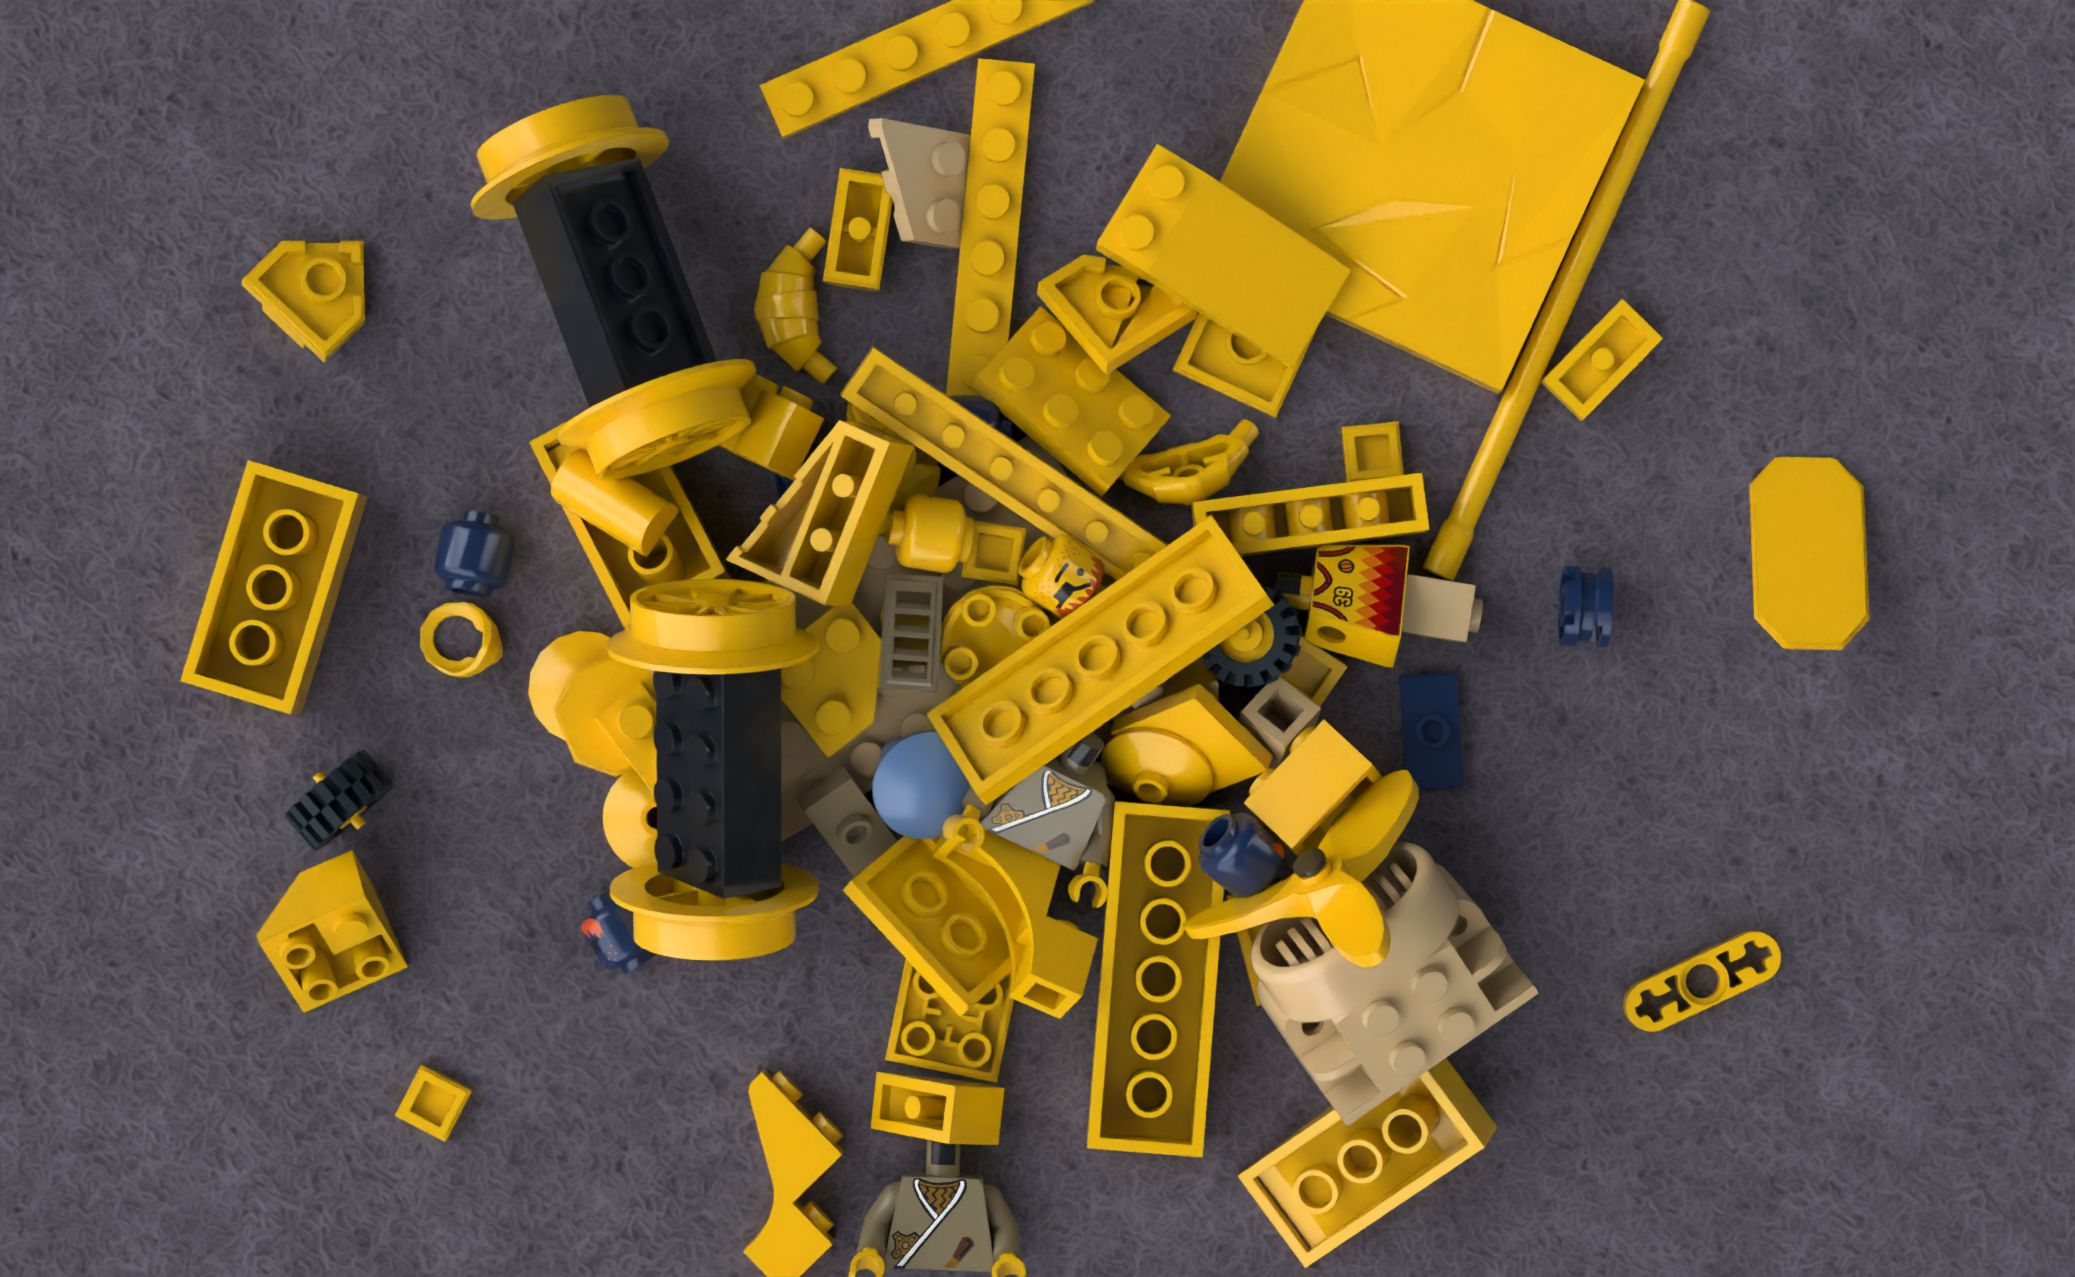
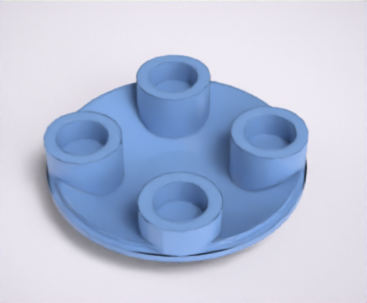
M934 730L922 731L905 738H893L885 744L881 752V760L877 765L872 781V797L879 816L892 830L910 838L931 839L942 835L943 824L950 816L963 813L965 808L962 806V801L970 787V783L938 732Z

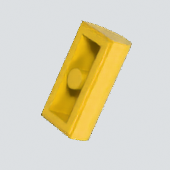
M840 168L823 275L824 283L858 290L880 291L893 205L892 198L887 194L882 174Z
M584 449L575 450L563 461L551 485V495L558 504L645 557L649 555L679 512L674 504L631 478L612 481L598 479L589 453Z

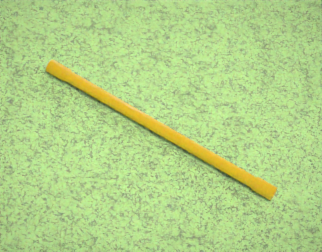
M1678 0L1659 42V51L1453 508L1448 518L1442 523L1422 567L1424 570L1448 581L1454 582L1474 537V528L1682 67L1686 60L1690 58L1711 11L1695 1Z

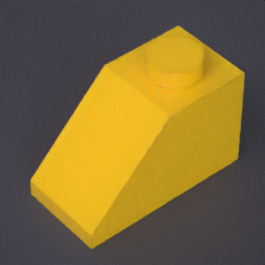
M876 1072L870 1128L947 1144L998 1145L1005 1088L970 1081Z

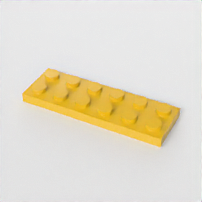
M1211 515L926 713L977 796L985 805H988L1273 607L1274 604Z

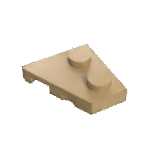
M884 118L869 119L868 128L871 138L880 137L889 169L881 171L887 194L890 195L894 202V219L901 241L939 248H960L971 135Z

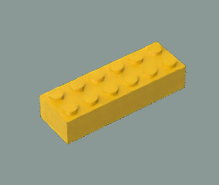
M1115 801L1107 880L1108 895L1105 905L1087 1148L1203 1157L1220 936L1192 939L1182 926L1191 917L1223 902L1224 888L1201 869L1199 840L1203 831L1215 818L1223 814L1230 815V810Z

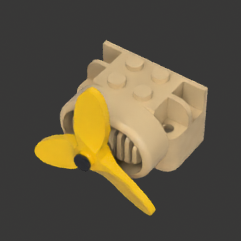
M1407 770L1394 771L1385 775L1366 789L1328 829L1318 849H1310L1297 857L1293 863L1294 873L1287 879L1267 886L1263 891L1246 898L1235 897L1208 908L1191 917L1182 926L1192 939H1206L1263 924L1256 935L1251 952L1253 969L1260 979L1257 984L1259 1002L1299 1062L1346 1126L1355 1122L1539 994L1531 981L1514 963L1507 952L1503 940L1489 924L1481 909L1443 866L1436 864L1424 848L1413 843L1396 842L1409 822L1419 799V787Z

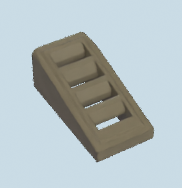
M885 573L877 689L937 692L944 577ZM897 591L930 593L929 604L896 602ZM895 614L928 616V627L895 625ZM894 637L927 639L926 650L894 648ZM893 660L925 662V673L892 671Z

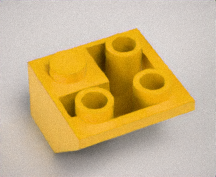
M353 850L300 872L257 933L258 943L303 1013L408 968V964L372 881Z

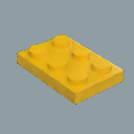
M1041 306L970 385L984 399L992 401L1004 416L1101 497L1171 417L1167 411L1117 369L1106 375L1064 325Z
M903 836L854 877L843 891L961 1017L1012 972L1008 941L998 916L983 894L960 872L933 857L939 837L916 839Z

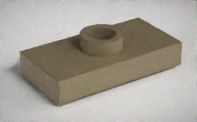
M842 767L796 799L805 814L853 876L868 867L898 841L845 767Z

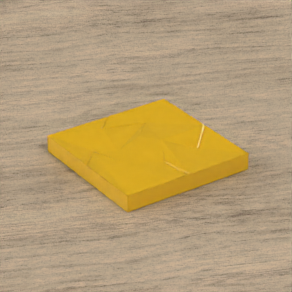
M1304 0L1220 183L1352 269L1325 315L1499 394L1508 379L1645 79L1473 0Z

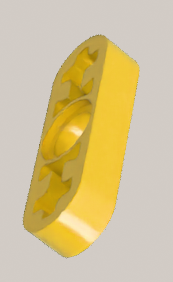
M1758 931L1742 932L1634 983L1624 996V1013L1631 1024L1637 1028L1649 1032L1660 1031L1772 978L1781 964L1780 948L1776 941L1765 933ZM1749 941L1755 947H1766L1769 955L1761 960L1764 969L1756 972L1751 966L1741 967L1733 971L1739 982L1730 986L1728 972L1716 956L1726 951L1727 962L1731 963L1746 954L1744 944ZM1706 964L1716 972L1717 986L1709 996L1695 997L1687 989L1686 976L1694 966ZM1674 976L1676 990L1680 997L1687 1002L1688 1006L1678 1011L1677 1001L1673 999L1658 1008L1661 1017L1657 1020L1652 1021L1646 1014L1638 1016L1635 1007L1642 1003L1640 993L1648 990L1653 996L1663 995L1671 991L1664 981Z

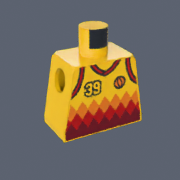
M1322 545L1316 550L1311 576L1278 572L1275 591L1287 597V601L1295 609L1307 611L1304 640L1308 644L1393 668L1401 639L1410 546Z

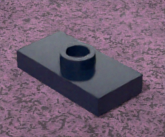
M1457 673L1399 676L1404 770L1409 771L1419 789L1464 787Z

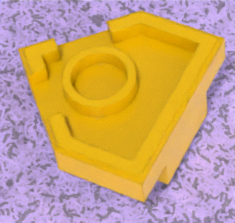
M281 241L242 279L241 285L262 304V311L302 349L307 346L325 363L365 324L364 241H340V243Z

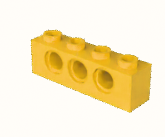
M1422 473L1197 501L1191 505L1193 527L1212 515L1240 557L1315 548L1322 545H1338L1416 535L1430 530Z

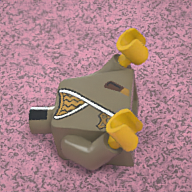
M1091 732L988 805L981 801L970 785L962 801V806L965 808L963 813L950 816L944 822L942 827L944 837L953 841L959 829L967 824L968 836L963 841L961 847L964 851L972 852L977 850L983 843L984 829L1073 871L1080 863L1084 865L1083 873L1076 875L1068 885V894L1071 900L1077 903L1082 885L1091 881L1096 889L1092 900V907L1099 908L1105 903L1108 895L1106 883L1099 876L1101 870L1108 868L1110 860L1115 805L1114 793L1107 787L1106 769L1095 761L1104 747L1103 741L1094 732Z
M927 1140L926 1172L903 1171L901 1181L885 1185L865 1214L857 1254L850 1263L848 1277H855L856 1273L861 1269H869L875 1273L876 1277H883L885 1268L992 1272V1277H1005L1009 1274L1027 1277L1024 1263L1021 1261L1022 1252L1018 1221L1000 1190L992 1185L984 1184L983 1174H960L961 1144H947Z

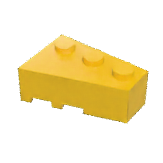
M839 420L794 475L796 480L775 505L770 504L760 516L762 521L741 546H736L725 560L823 605L850 606L914 445L869 425Z

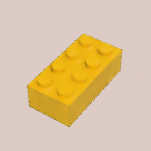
M248 460L180 681L287 714L302 715L368 497Z

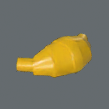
M809 227L793 248L786 245L766 271L761 272L757 298L754 304V313L768 349L774 350L795 371L799 372L803 368L824 385L838 368L817 351L822 341L818 330V299L814 282L816 269L810 262L827 241Z
M1244 419L1238 423L1229 435L1217 434L1200 442H1191L1168 448L1166 451L1139 455L1118 479L1123 480L1127 487L1156 499L1158 503L1191 506L1193 502L1205 501L1229 485L1231 477L1249 454L1248 447L1259 435L1258 428L1251 421Z

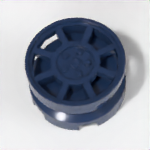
M1564 565L1559 590V644L1561 646H1576L1578 641L1596 642L1597 647L1607 648L1613 617L1612 569L1601 567L1600 571L1594 576L1592 572H1582L1579 566Z

